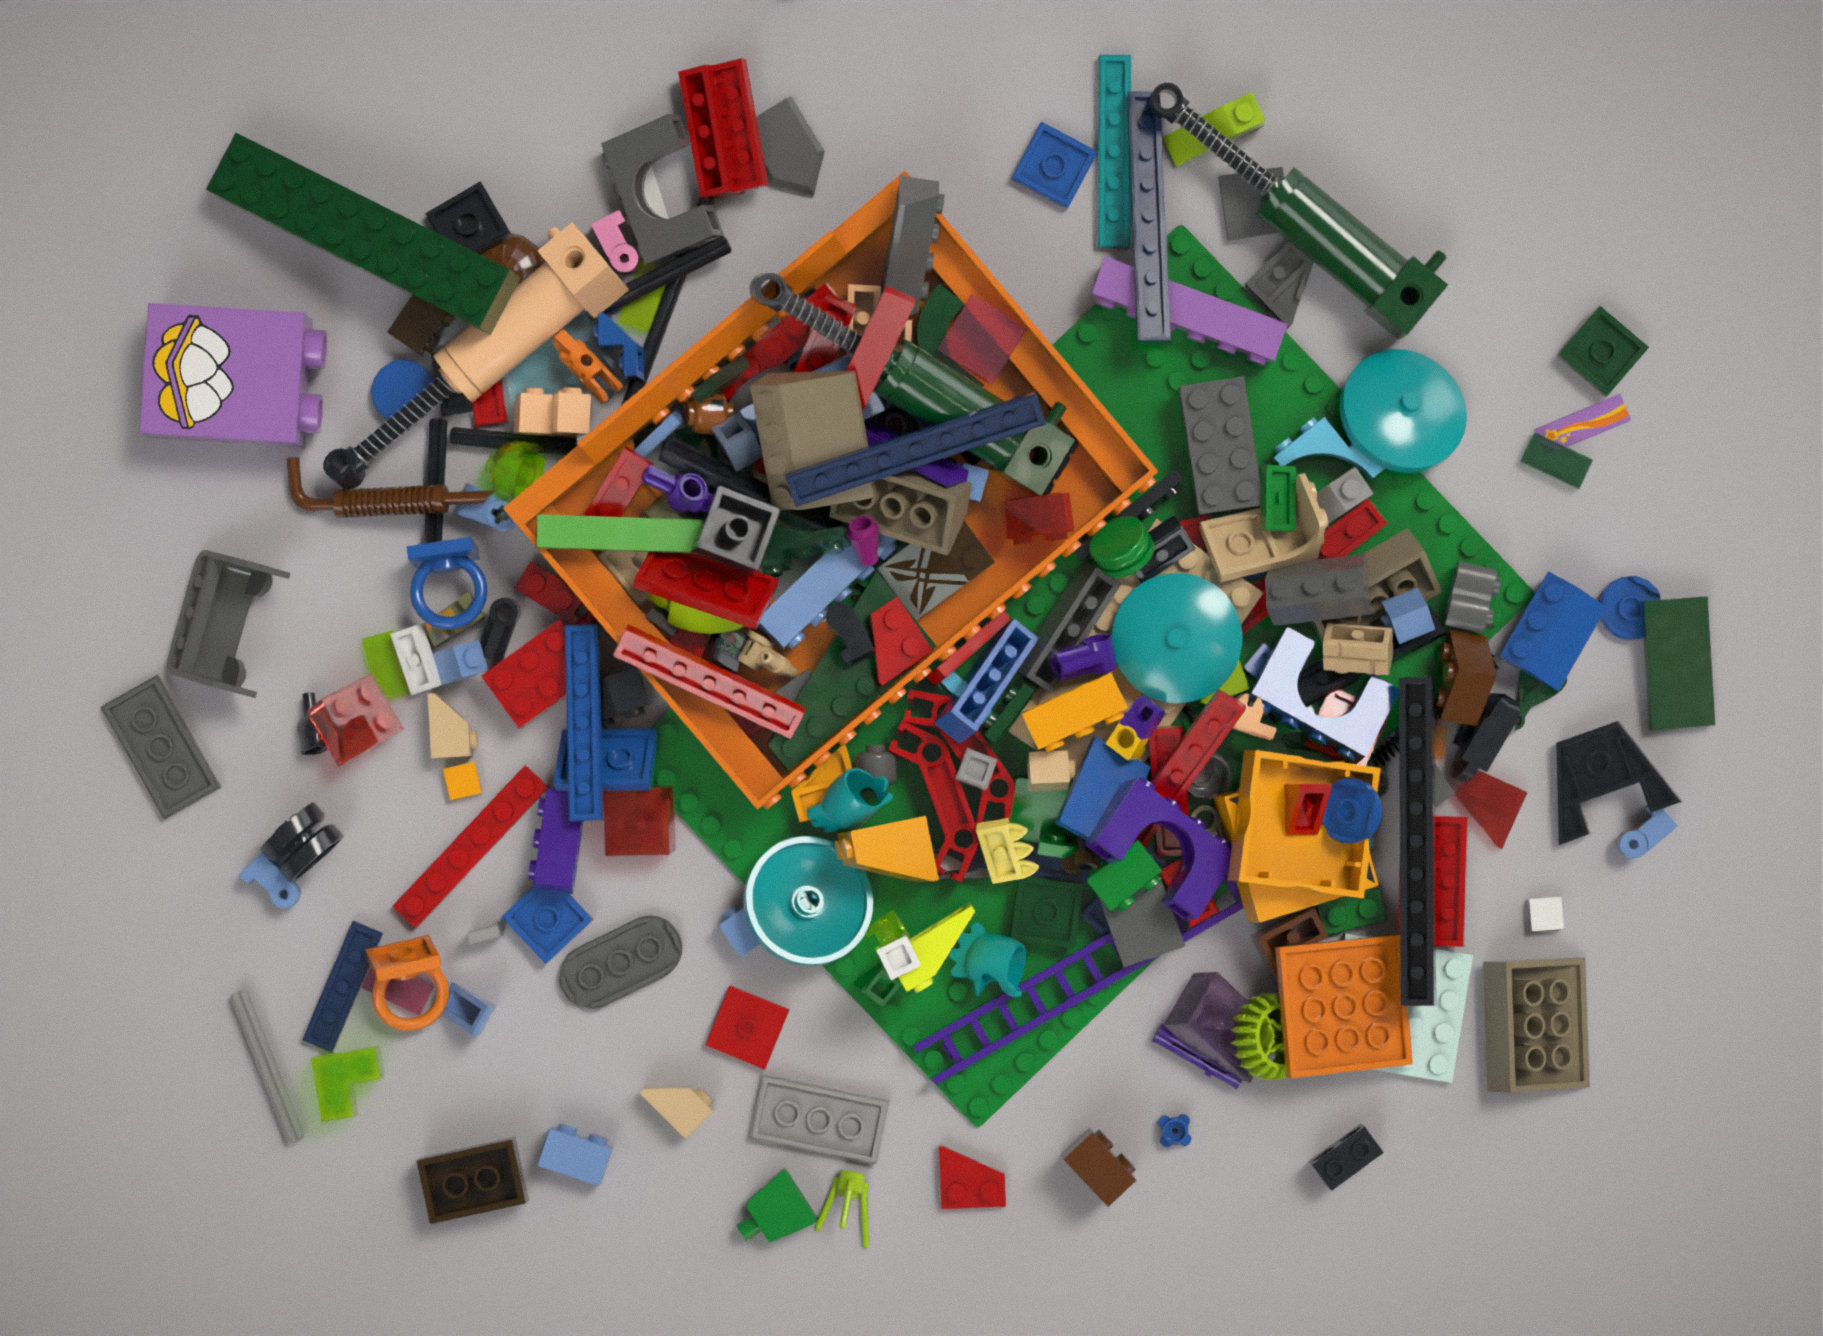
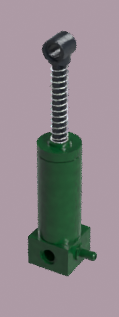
M1165 82L1159 84L1153 90L1149 97L1150 111L1155 116L1166 119L1171 124L1173 122L1180 124L1182 130L1186 129L1189 135L1192 134L1195 137V141L1199 140L1202 146L1205 145L1209 148L1208 151L1215 153V157H1220L1222 159L1221 162L1225 161L1228 164V168L1232 167L1235 173L1238 172L1242 175V179L1248 180V184L1254 185V189H1259L1261 195H1263L1261 200L1264 203L1255 214L1264 222L1267 221L1270 227L1368 306L1364 312L1396 339L1400 340L1407 336L1446 289L1448 284L1435 274L1447 259L1443 252L1436 250L1425 265L1414 256L1407 260L1309 178L1304 177V174L1297 168L1293 167L1285 177L1280 175L1279 178H1274L1273 173H1268L1267 168H1262L1260 162L1256 163L1253 160L1254 157L1250 158L1247 152L1240 150V146L1234 145V141L1228 140L1227 135L1223 136L1220 133L1221 130L1217 131L1214 125H1210L1207 122L1208 119L1204 120L1201 114L1194 112V108H1189L1190 101L1183 96L1182 91L1177 85ZM1161 93L1170 94L1174 98V106L1168 109L1161 107L1158 104V95ZM1401 291L1410 295V305H1406L1401 301Z
M761 273L753 278L749 291L752 299L757 304L767 306L777 313L785 311L789 314L788 317L790 315L796 318V321H801L803 326L806 324L810 327V330L814 329L818 332V335L822 334L825 336V339H830L832 344H838L839 349L842 347L847 350V353H854L862 336L857 334L856 330L852 331L849 325H843L842 321L835 320L834 316L830 317L828 312H822L820 307H814L812 302L808 303L805 298L801 299L798 293L793 294V287L788 285L780 275ZM767 280L772 281L776 287L775 294L769 299H766L761 293V286ZM905 338L900 340L894 347L873 390L874 393L885 398V400L928 427L1005 402ZM1055 402L1045 419L1046 425L967 451L991 465L989 468L991 471L1023 491L1042 496L1075 439L1057 427L1067 408L1062 403ZM1033 448V449H1034V457H1033V459L1030 461V459H1029V453H1030L1031 449Z

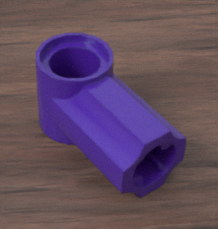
M1109 634L1093 635L1083 639V644L1052 652L1050 665L1056 679L1063 681L1087 673L1102 674L1115 670L1117 664L1112 636Z

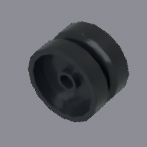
M315 802L307 805L287 819L260 848L270 861L279 860L289 852L291 853L281 864L279 870L290 883L310 870L344 838V835L334 824L325 825L316 833L313 832L323 822L325 817L324 812Z

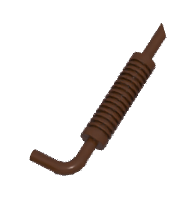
M287 458L288 489L294 503L306 511L333 510L336 518L442 514L449 511L450 505L484 504L495 492V490L449 492L447 485L440 484L435 486L418 485L416 487L336 489L333 493V498H312L303 491L300 458Z

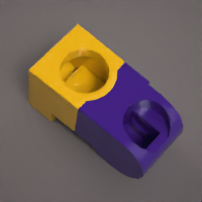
M1140 696L1130 707L1129 711L1124 714V717L1105 744L1128 761L1140 759L1146 749L1144 747L1162 721L1165 710L1146 696Z

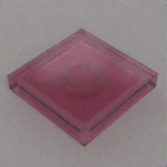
M972 294L936 350L992 385L1027 329Z

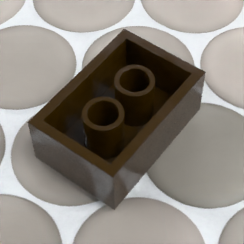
M516 1136L428 1155L416 1160L430 1224L521 1205L529 1200Z

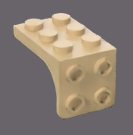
M1305 473L1298 474L1296 479V531L1294 532L1260 531L1261 508L1200 522L1199 531L1220 582L1318 559L1321 545L1324 544L1325 528L1328 527V517L1325 510L1319 508L1315 485L1313 482L1308 481Z

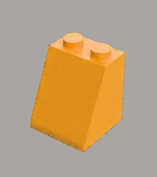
M926 816L837 833L838 840L835 841V852L839 860L842 859L844 866L916 883L939 880Z

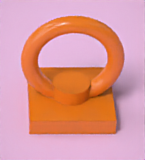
M429 934L365 949L368 963L376 977L372 990L373 1007L378 1017L385 1024L401 1031H416L428 1027L442 1015L449 999V985L445 974L439 968L442 967L440 955ZM421 972L428 974L436 986V998L431 1008L426 1013L415 1018H402L392 1013L385 1001V991L390 980L412 979L419 976Z

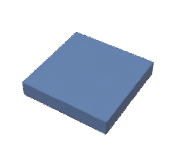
M681 405L634 451L646 458L685 420V408Z

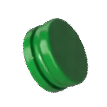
M1125 516L1107 522L1106 525L1097 531L1091 539L1089 550L1103 574L1112 578H1122L1134 574L1148 563L1154 552V542L1139 519Z

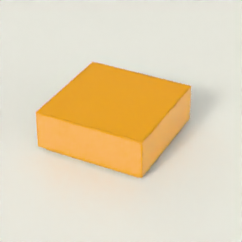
M475 762L443 769L450 801L483 793Z

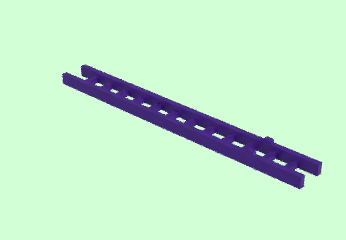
M1228 873L1223 880L1236 900L1235 903L1188 930L1181 917L1174 913L1184 942L1244 908L1235 881L1227 880ZM1110 931L1019 983L1018 987L1022 992L1027 991L1040 1014L1037 1017L1018 1026L1005 1003L1013 997L1002 993L913 1044V1047L918 1053L938 1040H943L944 1044L942 1046L949 1059H954L955 1064L931 1077L934 1084L937 1085L1158 957L1127 968L1122 967L1103 978L1090 953L1111 942L1119 956ZM1082 958L1096 983L1075 994L1062 969ZM1054 974L1068 999L1047 1010L1033 986ZM999 1007L1012 1031L991 1043L977 1018ZM970 1023L984 1047L963 1059L949 1034Z

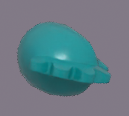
M848 769L830 784L821 804L807 810L808 818L811 819L814 827H824L825 832H834L838 829L843 831L856 830L868 819L876 815L883 805L891 801L893 795L887 792L889 780L884 776L874 777L862 769ZM866 787L873 789L878 800L876 806H870L860 796L862 789Z
M979 923L972 925L970 934L962 932L957 940L960 948H953L949 952L951 960L956 962L951 970L952 976L955 978L968 977L973 983L975 995L978 997L984 987L992 981H998L1000 988L1005 994L1011 997H1020L1022 991L1018 985L1025 969V946L1021 942L1007 936L987 934L985 927Z

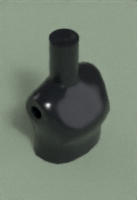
M308 692L302 694L304 716L297 725V732L301 739V754L317 755L329 749L331 726L327 719L316 711L315 693Z

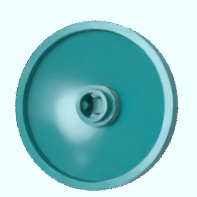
M1390 349L1374 353L1362 360L1353 369L1341 391L1339 403L1340 416L1347 436L1362 455L1385 469L1400 473H1418L1435 468L1450 457L1460 444L1465 433L1467 411L1459 386L1440 364L1423 354L1402 349Z
M1169 573L1148 579L1133 589L1125 598L1114 620L1112 641L1117 665L1124 677L1134 688L1155 700L1168 703H1186L1208 696L1220 688L1230 677L1241 653L1242 628L1234 605L1220 588L1199 576L1185 573Z
M794 837L771 847L751 869L744 889L745 916L757 941L775 957L798 966L825 965L845 956L861 941L872 918L873 893L865 870L844 866L842 859L839 860L837 858L835 842L820 837Z

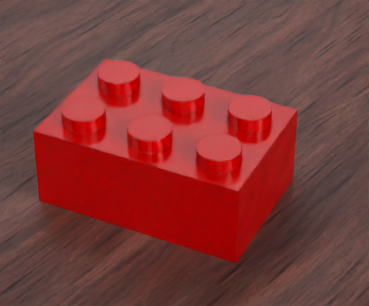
M561 619L481 675L519 729H523L566 698V624Z

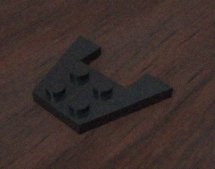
M1620 721L1556 743L1559 845L1591 834L1580 803L1640 782L1650 813L1683 802Z

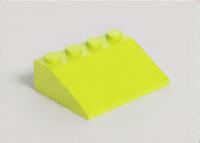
M971 903L966 904L909 939L921 966L898 977L907 992L914 989L918 993L933 984L932 976L936 975L975 913Z

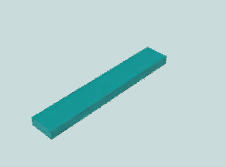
M1099 55L1097 248L1130 249V164L1127 93L1131 91V55Z

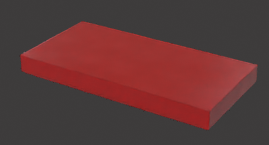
M648 552L634 578L633 588L756 630L777 589L779 579L760 572L750 575L694 553Z

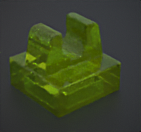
M894 910L872 923L865 933L867 938L876 934L881 942L875 948L876 952L877 949L906 935L910 938L909 933Z

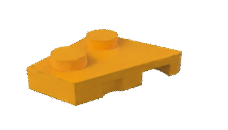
M846 745L837 749L832 756L791 791L799 822L810 820L807 810L821 804L830 784L840 774L848 769H852Z

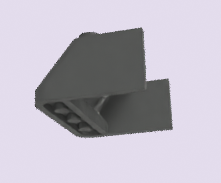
M209 550L201 551L193 566L167 659L168 672L207 686L256 698V691L241 687L246 679V669L244 663L236 659L235 656L252 596L260 598L270 590L273 582L272 575L289 579L291 573Z

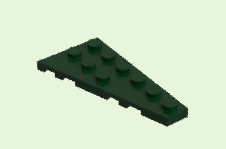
M877 571L872 573L866 587L852 606L871 643L873 642V635L870 630L868 615L892 598L897 597ZM907 610V612L917 625L918 629L920 630V632L922 633V635L924 636L932 650L937 647L935 643L931 640V638L927 635V633L923 630V628ZM834 635L794 701L806 707V710L792 738L789 739L774 732L766 746L782 766L789 771L915 664L883 686H879L876 680L877 667L875 656H871L845 670L839 657V652L845 649L838 636Z

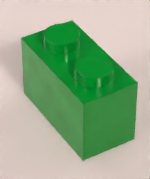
M1137 840L1132 844L1122 861L1108 863L1087 879V882L1112 913L1117 909L1120 913H1123L1136 902L1133 898L1143 889L1148 893L1162 882L1159 877L1164 872L1142 843Z

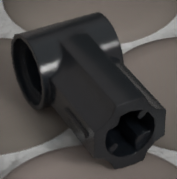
M507 597L500 598L490 606L489 617L480 639L484 657L499 662L504 659L516 623L521 616V608L516 600ZM502 603H508L513 608V617L509 621H503L497 615V608Z

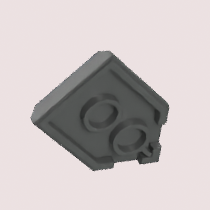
M788 97L756 116L768 183L772 186L787 188L814 196L825 151L793 98Z

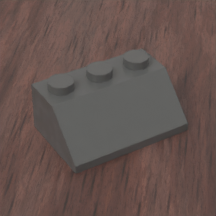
M1366 554L1306 561L1267 572L1265 578L1266 606L1273 626L1370 614Z

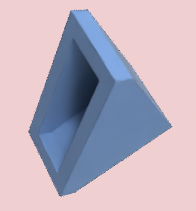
M452 982L449 987L448 1003L442 1014L477 1037L484 1030L496 1005Z

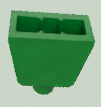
M784 1167L746 1201L745 1205L751 1215L736 1224L746 1241L762 1231L767 1240L773 1242L818 1222V1217Z

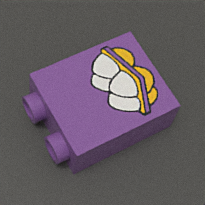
M148 303L139 433L150 438L304 448L305 433H320L322 426V395L308 394L310 368L324 369L327 356L326 330L312 329L313 319L301 312Z

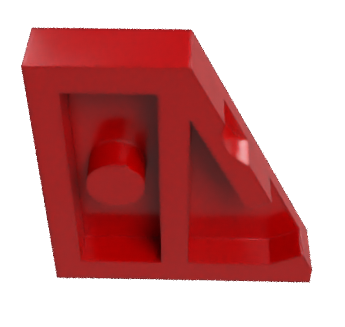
M898 597L892 598L868 615L870 630L873 635L872 644L875 648V655L873 656L876 659V680L879 686H883L933 651Z
M944 1145L939 1146L941 1209L1006 1207L1005 1173L953 1151Z

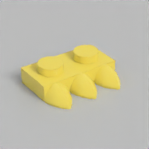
M1009 818L977 823L976 832L992 884L1027 878L1038 870V864L1023 859L1033 851V846L1017 841L1028 832V828L1016 823H1010Z

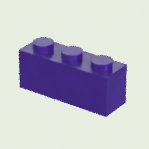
M547 788L546 797L539 798L537 816L543 818L541 829L535 828L533 848H538L537 860L530 861L528 879L533 880L536 890L574 894L584 821H569L568 791H556L555 789Z

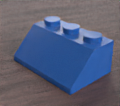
M1548 571L1502 650L1500 657L1507 664L1559 692L1607 607L1577 586Z

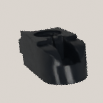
M1490 693L1478 725H1461L1452 742L1459 746L1451 763L1450 776L1461 783H1467L1473 776L1475 777L1479 769L1485 772L1489 770L1517 722L1521 709L1520 703L1506 694Z

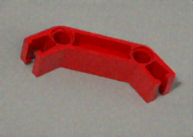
M909 689L907 702L913 703V698L916 697L934 703L931 718L910 717L911 710L906 709L904 722L937 728L960 762L967 748L998 759L979 730L959 744L934 724L938 719V707L942 704H948L952 697ZM998 759L986 791L980 789L981 796L976 825L977 823L988 822L983 821L987 803L990 800L1004 804L1003 819L1009 818L1010 821L1015 784ZM995 779H1003L1008 785L1006 795L1001 798L994 797L989 790L991 782Z
M901 721L897 734L903 736L904 732L907 731L921 739L922 742L918 746L917 752L911 753L897 748L899 741L893 739L888 751L920 766L946 837L935 860L937 873L944 875L946 870L941 865L948 852L954 850L956 853L964 855L965 858L959 874L952 872L950 878L962 884L980 842L976 832V824L961 783L955 779L957 772L943 740ZM929 745H936L941 749V757L935 762H929L923 757V750ZM964 830L970 832L973 836L971 846L968 848L956 846L954 842L955 835Z

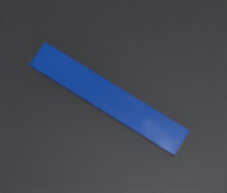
M565 625L569 821L604 820L599 625Z

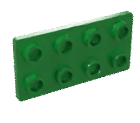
M1018 776L1015 783L1010 823H1016L1028 828V832L1019 840L1038 843L1037 854L1066 858L1078 851L1077 835L1067 829H1060L1058 824L1055 823L1072 784H1069L1068 790L1028 791V777Z

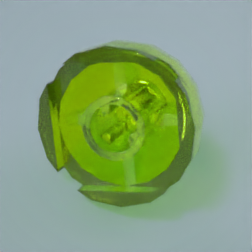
M521 440L510 441L499 447L494 455L489 456L485 469L488 473L490 487L492 490H495L494 494L498 498L510 503L544 474L545 458L539 456L538 451L544 450L540 445Z

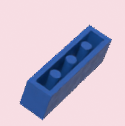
M1015 618L1003 626L993 636L934 724L959 744L974 734L1039 638Z

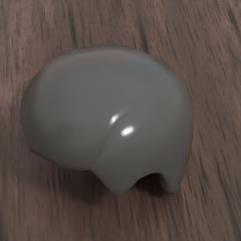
M1214 753L1187 791L1193 797L1211 800L1213 796L1220 795L1221 793H1226L1232 780L1229 764L1220 754Z

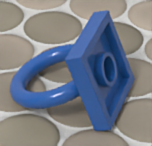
M472 537L406 546L408 560L417 569L410 585V598L418 616L427 624L439 629H457L472 622L483 610L488 591L485 575L474 562V560H480L478 546ZM460 568L465 570L470 575L475 589L474 598L470 606L461 614L451 617L441 616L430 610L423 597V586L430 573L453 572Z

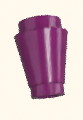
M859 516L852 519L847 529V536L859 559V563L863 566H871L878 561L879 526L869 516Z

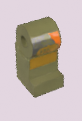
M465 593L457 601L437 614L445 617L461 614L472 603L474 598L472 593ZM481 611L472 622L457 629H439L426 622L423 623V627L430 642L436 648L451 638L457 637L487 617Z

